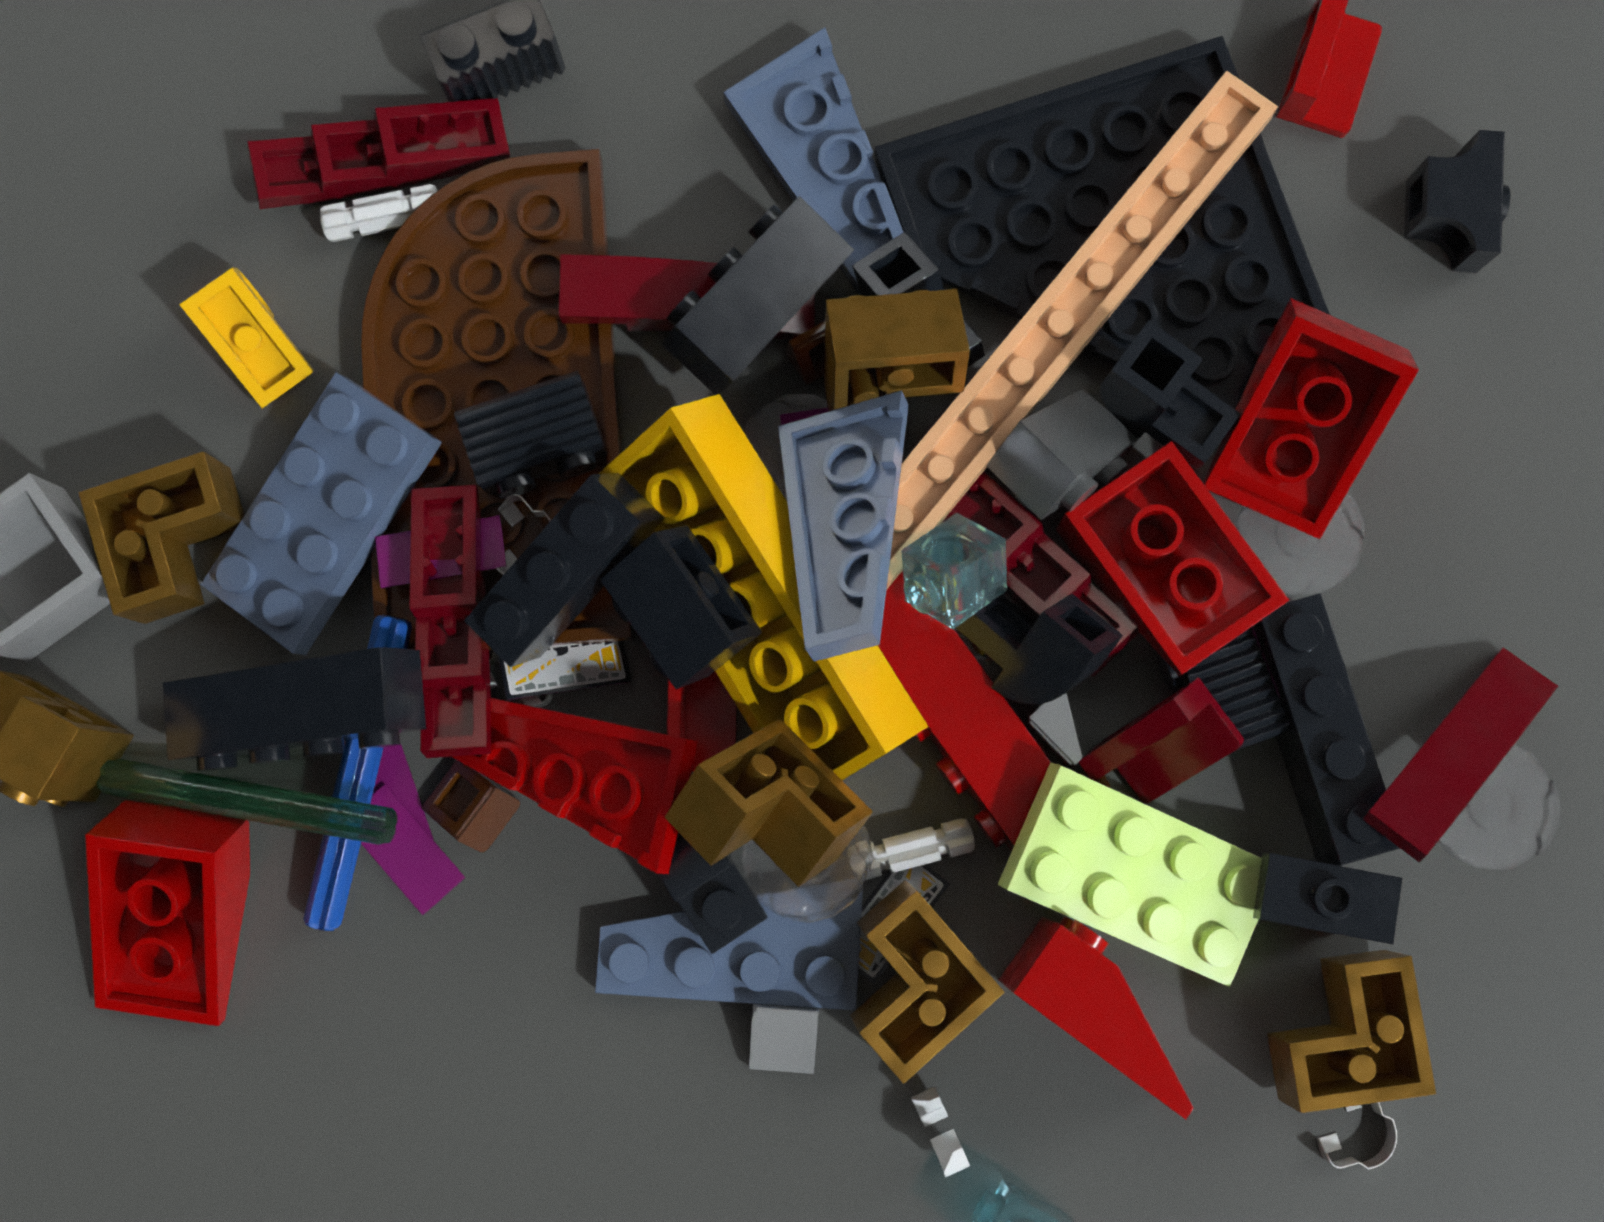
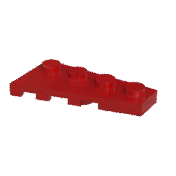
M491 698V754L453 756V758L505 788L517 791L538 803L540 808L554 816L565 818L590 832L589 835L605 845L611 848H618L638 860L637 863L656 874H669L678 831L669 823L665 815L691 776L698 742Z

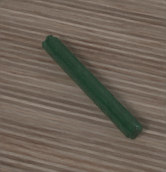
M108 759L100 768V777L97 782L99 790L104 794L376 845L391 842L396 834L398 815L394 809L124 759Z

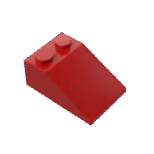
M1290 298L1257 360L1236 410L1241 415L1222 439L1203 484L1211 492L1320 539L1419 372V368L1410 351Z
M1172 441L1081 502L1073 511L1065 513L1056 528V531L1082 567L1091 574V579L1115 605L1139 625L1138 631L1179 676L1289 601L1283 590Z
M124 800L85 834L95 1008L220 1026L226 1017L250 879L249 817Z
M1064 916L1060 923L1042 917L998 981L1187 1120L1194 1107L1119 966L1102 955L1109 943L1079 921H1073L1067 916Z

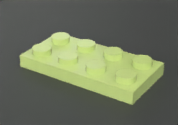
M1050 762L997 885L1230 987L1259 920L1253 918L1262 858L1068 768Z

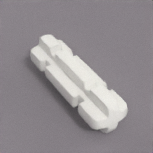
M427 184L410 188V195L404 196L403 191L398 190L353 200L354 206L347 207L345 202L326 205L320 209L321 226L326 238L331 242L354 238V231H360L361 236L400 229L408 217L438 190L435 185Z
M960 818L941 823V829L934 830L930 826L882 839L883 844L874 846V843L870 842L852 847L848 852V857L855 879L865 881L882 876L881 871L890 869L891 873L940 861L941 855L947 853L949 857L970 853L975 849V840L967 819Z

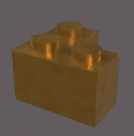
M957 289L919 290L912 293L877 296L857 295L848 298L826 300L824 385L828 412L901 390L905 397L964 392L970 349Z
M202 451L78 492L113 615L147 624L205 604L188 545L233 531L244 517L230 467Z
M0 671V792L13 800L30 806H36L39 800H45L61 807H66L69 801L96 802L133 739L134 734L29 676Z
M778 719L700 763L665 815V818L711 866L750 840H753L776 866L800 887L839 858L873 811L781 719Z
M906 880L899 884L857 922L866 937L898 973L850 1015L860 1035L903 1084L1005 993L920 893Z
M1378 950L1320 958L1331 1024L1267 1033L1278 1100L1300 1113L1436 1094L1413 960L1410 955L1388 950Z

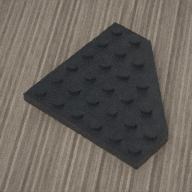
M1219 36L875 146L874 159L882 181L885 183L903 232H906L939 269L942 282L1021 320L1224 73L1228 71L1238 79L1240 78L1223 36ZM1261 133L1083 350L1116 365L1148 320H1150L1203 358L1190 377L1236 410L1257 360L1290 298L1330 315Z

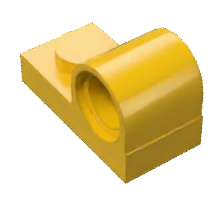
M232 267L179 304L261 408L267 406L314 372L311 365L276 322L274 314L267 303L238 268Z

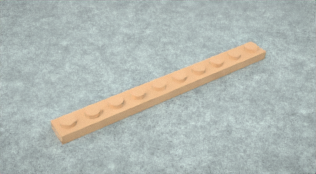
M1226 71L966 385L964 392H961L904 460L901 465L887 589L987 468L991 458L1020 420L1032 413L1269 123L1278 108L1277 105Z

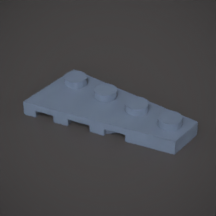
M824 27L724 91V102L792 200L795 201L800 196L854 249L839 267L857 293L862 296L852 265L902 234L903 229L886 185L881 181L873 160L872 148L865 130H862L851 102L852 96L844 75L839 71L832 52L831 41Z
M902 390L778 426L805 650L813 661L880 645L909 407Z
M852 879L757 897L768 918L713 954L710 953L684 911L603 925L600 927L595 993L856 1010L861 931L857 922L861 919L863 881Z

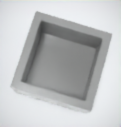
M28 473L0 493V656L29 662L110 604L86 519L64 488L31 473Z

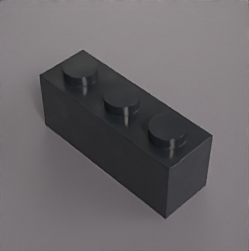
M800 196L783 213L773 205L748 232L756 242L743 255L733 247L709 272L708 276L716 284L702 298L694 290L690 291L666 317L675 327L661 344L714 395L720 394L737 378L854 251Z
M620 473L591 474L464 621L509 667L540 658L604 587L600 579L647 539L665 517Z

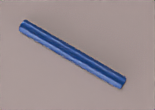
M390 615L377 616L373 622L367 649L377 647L407 649L412 631L411 622ZM358 739L345 741V753H342L303 917L304 924L311 928L334 931L335 928L342 924L384 747L359 749Z

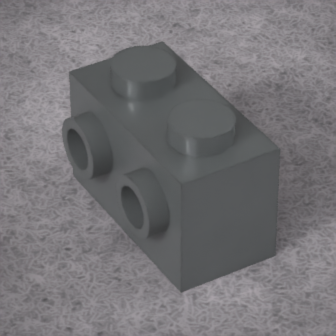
M1083 388L1020 420L991 458L987 467L1011 490L1017 502L1031 510L1042 520L1063 506L1069 512L1073 511L1081 502L1089 498L1096 488L1100 490L1124 474L1129 465L1123 458L1136 444L1138 439L1086 388Z

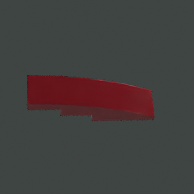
M498 98L375 108L374 120L311 125V136L247 141L259 210L325 202L389 191L451 177L510 158Z
M561 254L559 317L563 324H626L628 331L671 332L675 326L666 317L690 291L694 290L702 298L716 284L708 274L717 263L635 256ZM815 293L773 339H793L815 326Z
M984 471L939 525L1034 622L1037 621L1044 610L1070 594H1074L1123 635L1098 670L1091 675L1092 677L1096 676L1139 633V625L1091 583V574L1044 534L1042 523Z
M476 485L411 489L410 610L416 618L415 650H420L426 729L420 730V751L426 758L491 754L489 646L464 621L486 596L485 570L481 571V515L479 492ZM455 559L460 571L463 572L461 575L429 580V577H433L437 573L430 560Z
M1503 647L1362 820L1420 863L1508 754L1558 688V685Z

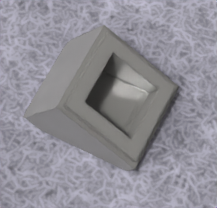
M1066 693L1053 701L1038 704L1021 721L1032 737L1059 765L1065 767L1073 766L1082 759Z
M753 1004L749 1069L814 1074L819 1008Z

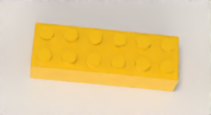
M720 394L670 408L599 473H620L665 517L653 532L688 525L763 633L715 671L753 733L781 719L841 780H844L928 727L878 645L818 661H813L805 650L788 504Z

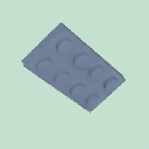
M335 372L200 585L290 652L306 655L376 547L375 537L384 534L442 442L349 378Z

